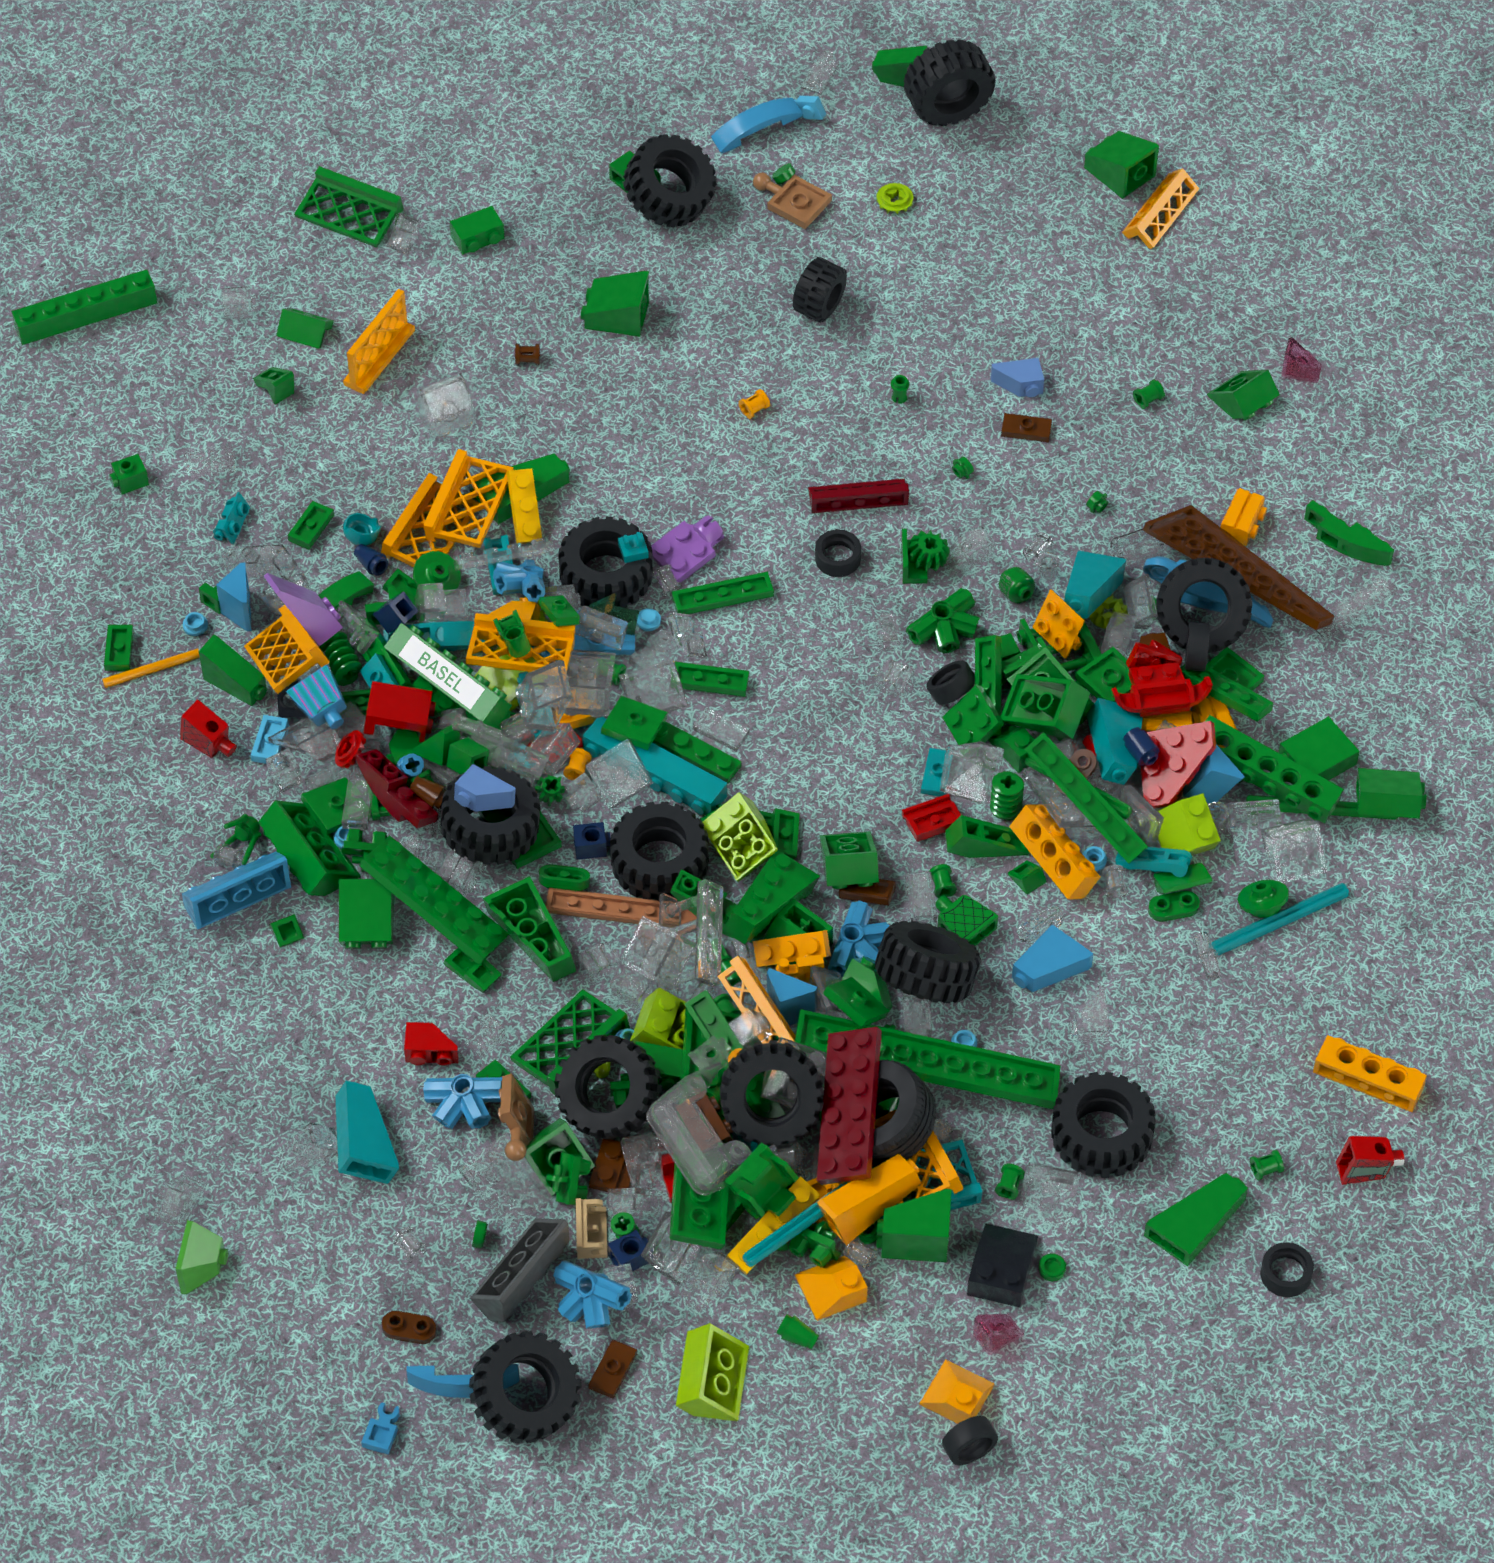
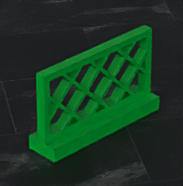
M319 166L315 172L316 178L294 215L302 220L377 248L396 215L400 216L404 207L401 196ZM318 187L327 189L329 194L318 198L315 196ZM345 196L348 197L349 202L336 206L334 198ZM332 200L334 207L323 211L320 210L319 203ZM364 203L370 208L369 210L356 213L354 206ZM316 205L318 210L317 213L311 215L303 213L307 207ZM352 207L354 215L341 219L339 211ZM382 211L389 213L387 218L377 221L376 213ZM336 213L339 219L329 223L324 221L323 217ZM370 215L373 216L374 223L361 226L359 219ZM356 220L359 228L347 230L343 224ZM377 228L378 234L375 239L365 236L364 232Z
M582 989L510 1056L511 1061L547 1085L550 1092L555 1095L554 1089L559 1088V1082L555 1081L556 1073L561 1074L563 1069L559 1064L562 1059L567 1060L570 1055L559 1057V1049L580 1047V1041L582 1040H577L578 1032L592 1031V1034L587 1038L592 1040L597 1035L615 1036L622 1029H630L627 1013L621 1009L615 1011ZM583 1000L591 1004V1009L576 1011V1006ZM605 1014L609 1016L605 1022L595 1023V1016ZM591 1016V1024L577 1025V1018ZM573 1018V1026L558 1028V1023L562 1019ZM573 1033V1041L559 1042L560 1034ZM555 1035V1043L540 1044V1040L544 1036ZM555 1050V1058L541 1059L540 1052ZM536 1052L537 1060L525 1061L521 1058L526 1053ZM555 1065V1069L548 1075L541 1072V1066Z

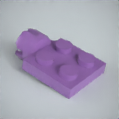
M709 515L692 525L684 520L651 545L653 560L677 584L687 579L716 556L713 546L720 542L724 535L721 526L717 521L711 522L714 518Z

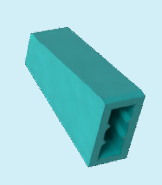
M1078 550L1065 592L1064 602L1081 618L1087 619L1123 583L1127 559Z
M1098 698L1086 716L1101 777L1103 780L1125 785L1137 768V761L1126 749L1123 738L1131 729L1136 727L1142 728L1143 717H1140L1139 713L1124 710L1116 702Z
M346 1080L335 1096L338 1172L389 1184L399 1170V1163L372 1088L368 1085Z

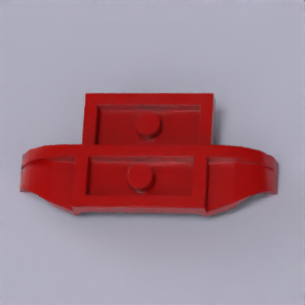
M1175 662L1129 668L1128 676L1132 684L1130 693L1121 694L1117 691L1116 687L1111 689L1118 706L1126 711L1139 713L1140 717L1190 711V707L1199 704L1208 696L1213 684L1210 677L1207 676L1204 677L1201 683L1192 685L1190 679L1184 678L1179 663Z

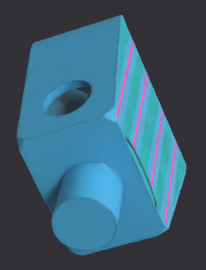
M327 665L286 691L294 704L316 726H321L327 722L329 727L334 730L344 723L339 713L345 710L347 705L336 679Z

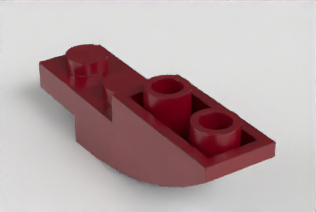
M374 749L356 756L358 766L369 787L380 803L398 822L408 820L417 829L437 822L439 814L406 785L408 776L381 752Z

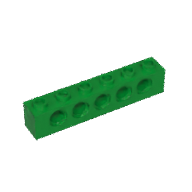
M1211 715L1208 716L1206 721H1212L1215 726L1216 745L1226 747L1219 748L1245 776L1242 779L1243 781L1252 783L1268 795H1274L1285 801L1288 806L1303 811L1313 820H1319L1324 824L1327 822L1340 802L1343 788Z

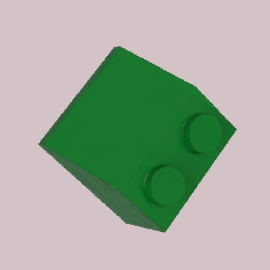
M1268 369L1241 371L1207 394L1232 419L1242 420L1252 418L1256 415L1255 411L1270 406L1273 403V399L1280 395Z

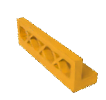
M1183 168L1168 173L1122 233L1128 239L1139 236L1148 248H1154L1197 193L1199 187ZM1182 182L1190 189L1187 194H1182ZM1171 197H1176V209L1170 207ZM1159 212L1165 213L1164 224L1159 223ZM1148 226L1153 227L1154 237L1152 239L1145 232Z
M736 956L729 961L732 966L718 975V978L762 1044L769 1043V1040H773L774 1036H779L783 1044L786 1042L794 1047L795 1034L746 959ZM736 972L742 980L741 988L732 987L727 978ZM735 991H740V996ZM745 992L750 993L756 1002L755 1010L747 1009L743 1004ZM749 1012L755 1013L754 1019L752 1018ZM759 1014L765 1015L771 1024L770 1031L760 1030L758 1027ZM764 1034L769 1035L768 1040L766 1039Z

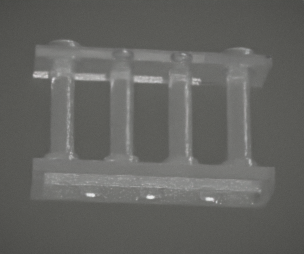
M707 879L698 881L697 895L682 901H678L676 898L664 893L660 894L656 989L660 987L678 997L679 985L692 980H697L711 987L720 985L721 981L718 975L721 974L723 886ZM697 907V919L681 924V912ZM696 931V944L680 949V936ZM695 955V969L679 973L680 960Z

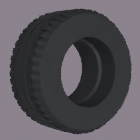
M880 1060L876 1106L887 1099L899 1097V1104L893 1117L886 1124L874 1130L872 1167H877L897 1154H900L905 1160L911 1158L927 1142L936 1120V1103L932 1092L914 1071L898 1061Z

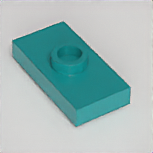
M376 653L360 670L370 689L372 681L399 685L383 657Z
M929 748L921 794L939 797L947 794L954 751Z

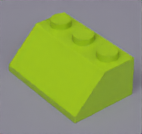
M711 1323L687 1331L675 1406L692 1416L738 1421L749 1345Z

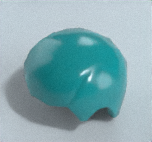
M358 512L350 514L343 523L344 535L354 545L363 544L366 546L372 544L377 540L381 530L377 518H371L366 514Z

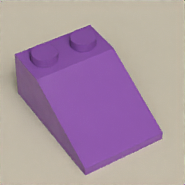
M266 573L264 575L277 596L319 646L343 628L338 621L341 616L326 597L321 599L316 592L272 574Z

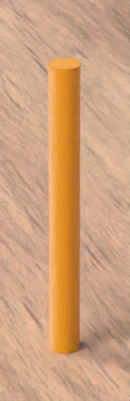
M197 648L103 678L102 682L104 687L108 688L200 658L199 650Z

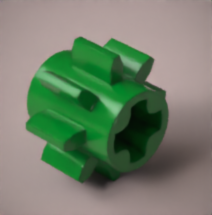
M548 773L545 779L540 776L538 777V785L534 788L538 793L540 802H546L549 807L554 800L559 803L563 798L561 794L565 793L566 786H561V776L557 778Z

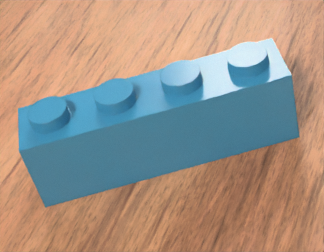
M275 851L269 855H263L249 864L238 866L233 871L222 876H216L200 886L191 887L182 893L184 907L197 930L291 888L287 859L284 855Z

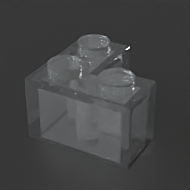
M443 583L417 585L415 606L419 610L416 613L417 624L468 621L466 589L443 590Z

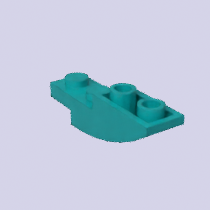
M474 621L430 622L413 625L424 632L422 637L425 640L430 637L441 645L439 650L443 652L445 649L448 651L468 649ZM383 630V637L386 643L393 635L395 630L390 632L389 634L386 632V630Z

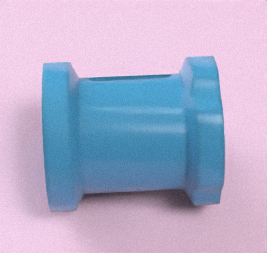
M414 753L408 754L399 759L397 767L408 778H412L421 774L424 768V761ZM414 762L415 767L412 770H407L405 765Z

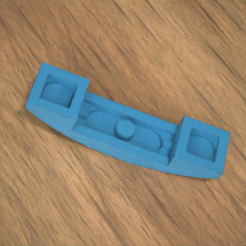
M793 98L771 100L735 116L721 126L711 136V139L722 154L741 146L742 138L778 121L785 125L802 117L803 113Z
M512 1364L504 1371V1389L519 1382V1364ZM407 1366L408 1384L424 1392L454 1398H467L473 1392V1388L469 1387V1381L474 1375H436L435 1366Z

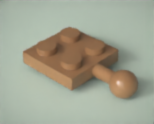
M763 172L756 174L753 178V185L757 190H769L775 194L767 203V209L804 229L832 202V194L796 175H793L783 187L771 182L770 176Z
M513 1074L502 1076V1088L499 1089L501 1107L498 1108V1114L501 1122L506 1123L510 1129L511 1141L505 1147V1154L512 1161H520L526 1155V1146L533 1139L535 1108Z

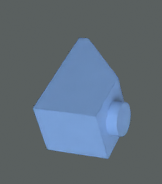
M1039 358L991 364V382L1019 397H1035L1043 394L1044 377Z
M472 764L456 781L454 800L475 812L512 808L515 805L516 788Z

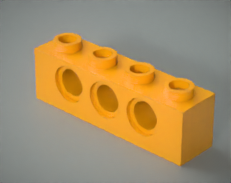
M1042 804L1025 805L1009 827L1068 900L1085 898L1101 878L1095 870V866L1080 852L1079 846L1071 841L1065 833V829L1050 815V810Z
M1329 1035L1326 1036L1315 1059L1313 1073L1409 1112H1413L1424 1089L1427 1077L1426 1074L1421 1073L1416 1068H1408L1396 1063L1391 1058L1381 1057L1371 1053L1366 1048L1356 1047L1341 1038H1334Z

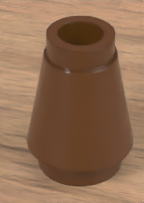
M417 776L412 782L410 789L431 808L436 807L440 809L442 807V798L446 791V786Z

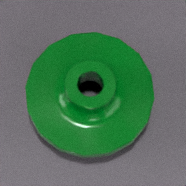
M430 551L422 554L415 562L413 580L417 588L424 594L433 598H444L451 595L458 588L461 572L457 562L451 556L440 551ZM435 569L440 570L442 574L436 573Z
M1260 880L1249 884L1241 890L1238 895V904L1242 910L1251 913L1255 917L1267 918L1277 914L1281 907L1285 905L1289 899V890L1280 881Z

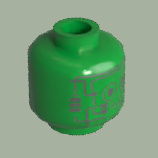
M1013 567L1006 569L1001 574L999 589L1011 602L1019 604L1031 598L1035 590V581L1024 569Z

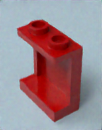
M372 681L363 734L374 735L376 724L420 732L419 742H424L425 734H431L433 719H429L428 716L434 717L436 702L431 701L432 691Z

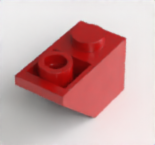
M406 1022L405 1062H410L414 1065L437 1063L442 1066L459 1063L458 1046L434 1023Z

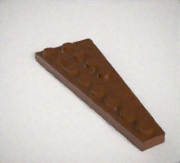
M1189 505L1145 523L1144 532L1191 559L1213 558L1233 566L1244 577L1249 586L1250 593L1309 627L1318 630L1332 624L1335 617L1333 614L1194 506Z

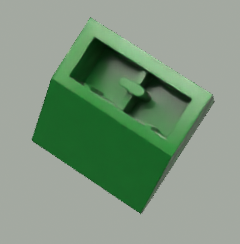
M792 899L776 915L763 940L827 930L829 946L833 944V927L798 901ZM795 961V962H789V964H790V965L796 964V961Z

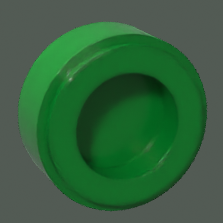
M791 163L785 164L773 173L772 178L776 184H782L795 174V169Z
M477 1220L472 1247L483 1248L488 1226L487 1222Z
M1053 1253L1044 1255L1040 1259L1038 1266L1040 1276L1047 1281L1060 1280L1066 1271L1065 1260Z

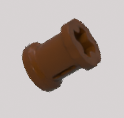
M516 343L515 364L519 365L520 362L540 365V344L520 346V343Z

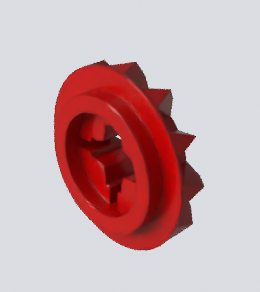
M354 730L340 741L335 753V763L337 766L348 769L351 765L356 764V756L365 750L366 738L362 732Z

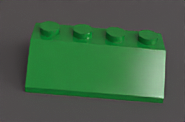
M275 800L258 821L264 830V835L272 841L276 851L286 857L290 872L297 877L302 884V889L311 896H326L339 889V879H359L361 877L348 857L341 854L342 849L336 846L334 837L323 832L303 803Z

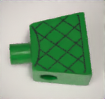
M943 895L934 905L941 912L938 915L937 927H942L949 932L958 934L959 937L967 939L974 946L978 945L997 929L998 915L968 895H962L954 902Z

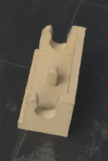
M576 1198L577 1259L608 1258L606 1207H601L603 1206V1200H581V1198Z

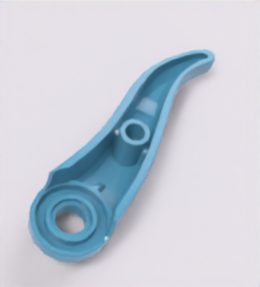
M1156 556L1145 561L1143 571L1147 576L1162 584L1166 576L1175 567L1187 560L1183 559L1175 562L1165 557ZM1198 582L1191 585L1181 598V603L1222 613H1227L1228 601L1225 593L1219 586L1211 582ZM1251 595L1253 606L1250 620L1270 628L1273 618L1268 608L1254 600Z

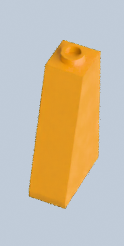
M897 1154L871 1170V1179L851 1181L820 1199L817 1204L830 1229L845 1245H848L882 1217L885 1208L896 1205L922 1184L917 1174L920 1170L911 1159L906 1161L900 1154Z

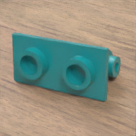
M237 492L236 497L227 500L221 514L223 519H219L216 528L213 530L216 540L222 541L223 538H227L234 545L250 510L249 504L240 492Z

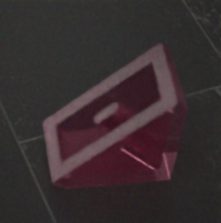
M1293 337L1288 338L1281 377L1318 383L1322 364Z
M978 1314L974 1318L973 1336L988 1356L1024 1335L1009 1314Z

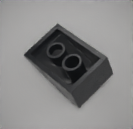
M985 1223L969 1275L967 1295L1020 1308L1039 1235Z

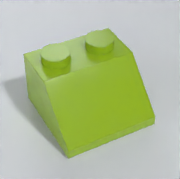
M1203 793L1179 800L1150 815L1161 848L1186 850L1195 855L1215 849L1221 841Z

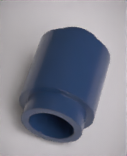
M1136 727L1125 734L1123 738L1125 747L1139 765L1149 766L1158 759L1160 749L1145 730Z

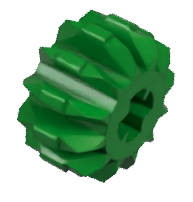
M921 530L918 535H914L908 545L910 563H916V569L920 567L925 568L926 572L929 568L937 571L939 567H943L946 564L950 553L947 539H941V533L934 535L930 530L926 534Z

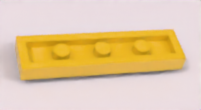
M801 1176L788 1189L796 1196V1199L780 1216H776L768 1211L726 1256L745 1275L753 1267L747 1266L742 1258L744 1253L810 1207L820 1196Z

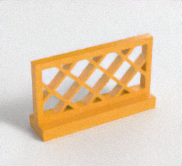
M398 289L348 350L349 374L343 380L344 386L365 394L414 333L415 326L407 322L405 291Z
M458 449L423 525L426 540L435 542L437 538L481 548L508 487L506 472L514 470V467L469 457L467 451ZM472 465L482 468L483 472L471 476L469 470ZM497 472L505 474L503 479L496 482L490 476ZM487 477L490 484L478 489L475 482ZM471 484L475 491L462 495L461 488ZM494 489L496 497L485 501L482 494ZM478 496L482 503L470 508L466 501ZM463 503L466 510L454 515L452 512L453 506ZM486 509L488 515L477 520L473 513ZM470 515L473 522L461 527L458 520ZM452 522L457 527L456 530L451 532L442 531L445 525ZM472 529H478L479 535L477 539L467 537L465 532Z
M428 473L383 541L381 553L385 554L387 559H390L392 556L414 568L417 561L415 559H418L422 554L430 551H440L448 554L456 543L445 540L447 543L446 547L435 549L433 541L426 540L425 536L414 538L412 534L413 529L421 527L424 529L425 518L423 513L430 511L435 495L442 485L437 482V476ZM472 499L466 501L469 507L480 504ZM456 506L452 508L454 515L458 513ZM470 515L462 518V522L461 519L458 520L460 526L463 527L471 520ZM444 526L442 531L451 532L447 531L446 527ZM428 541L431 550L419 552L416 544ZM412 545L414 553L406 555L399 550L402 546Z
M285 604L278 609L282 616L244 645L277 694L316 663L321 668L330 663L315 640ZM285 639H289L288 643L283 644ZM272 641H276L274 646H270ZM297 649L296 653L291 655L292 650ZM279 652H283L281 657H277ZM270 654L268 659H264L265 655ZM291 662L290 666L285 668L286 663ZM273 665H277L275 670H271Z
M475 614L474 628L466 655V664L559 676L567 675L571 653L575 645L576 625L555 626L553 622L521 619L530 645L537 647H531L528 654L515 658L509 654L493 621L496 618L498 620L505 618V616ZM496 644L501 648L494 652L489 649V647ZM546 650L551 654L545 658L539 655V653ZM480 651H483L486 654L483 657L473 656V654H476ZM508 654L511 659L503 660L499 657ZM533 657L536 662L528 663L524 660ZM558 660L562 667L552 666L549 663Z
M897 1109L876 1119L875 1129L886 1124L893 1117ZM932 1131L923 1146L925 1151L920 1149L911 1158L915 1164L918 1156L930 1160L927 1169L919 1168L920 1172L917 1173L924 1175L921 1182L922 1184L913 1190L917 1192L915 1199L944 1189H952L954 1194L964 1189L958 1174L934 1131ZM929 1177L940 1179L943 1185L935 1189L926 1188Z

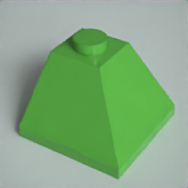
M189 1220L186 1223L176 1265L181 1294L186 1295L218 1275L221 1265H226L228 1258V1249L224 1248L222 1237Z

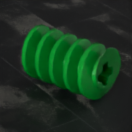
M338 631L319 647L330 661L327 666L334 675L339 686H346L357 679L362 669V664L359 662L351 642L347 639V634Z
M1003 771L996 774L992 780L990 811L999 819L1011 821L1015 820L1022 810L1024 781L1016 773Z

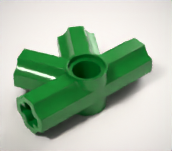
M960 588L944 601L935 602L930 611L906 628L909 639L915 645H922L934 636L938 652L943 654L952 653L959 649L960 643L957 634L973 639L980 617L966 613L975 606L972 594L967 589Z

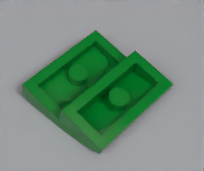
M777 808L774 809L773 813L760 811L778 850L790 858L796 859L800 813Z

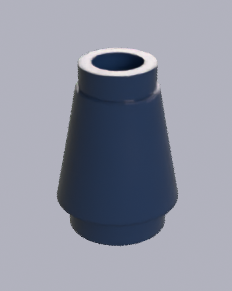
M363 544L355 548L354 556L357 557L370 575L379 576L387 570L389 563L385 554Z

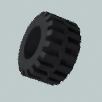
M821 257L812 260L797 282L793 295L794 311L819 323L829 318L837 308L846 287L847 271L845 268Z

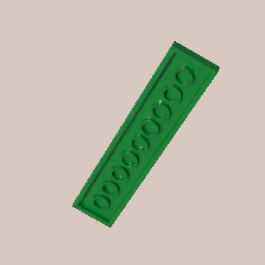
M686 1008L679 1105L705 1091L709 1098L715 1097L721 1108L720 1085L723 1072L726 1069ZM721 1011L738 1037L739 1014ZM723 1110L718 1111L721 1120H724ZM679 1111L669 1239L722 1250L725 1246L729 1187L725 1180L730 1174L731 1144L729 1145L726 1141L703 1155Z
M800 1009L793 1048L801 1049L808 1057L826 1060L829 1033L878 1027L882 1031L880 1060H893L905 1064L924 1082L1054 1109L1058 1096L1061 1065L872 1024L859 1027L853 1020Z

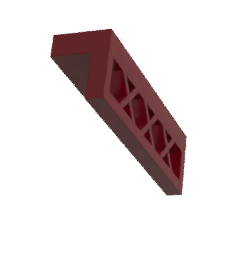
M905 478L808 487L812 513L909 504L908 483H905Z

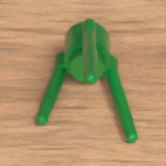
M243 814L240 818L224 825L225 829L235 826L234 835L210 855L211 859H214L237 839L240 841L251 840L242 860L243 865L247 864L257 840L262 835L259 832L260 824L257 819Z

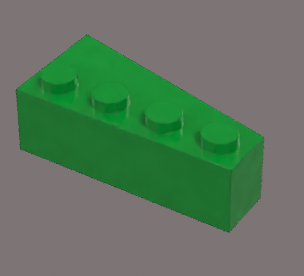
M779 850L771 855L731 913L723 932L745 945L765 930L773 922L776 915L792 899L799 902L803 898H807L814 889L820 875Z
M530 876L483 898L488 914L509 933L512 940L552 982L576 972L572 955Z

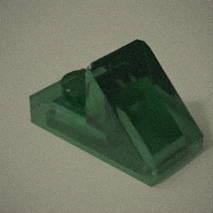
M612 594L590 604L585 626L635 635L639 611L615 606L617 594Z

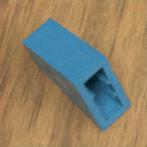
M1052 924L1013 964L1012 978L1020 988H1027L1034 992L1089 970L1092 967L1094 953Z

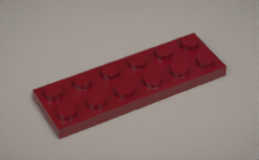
M878 1027L828 1034L823 1095L824 1104L817 1168V1181L821 1185L871 1179L882 1031Z

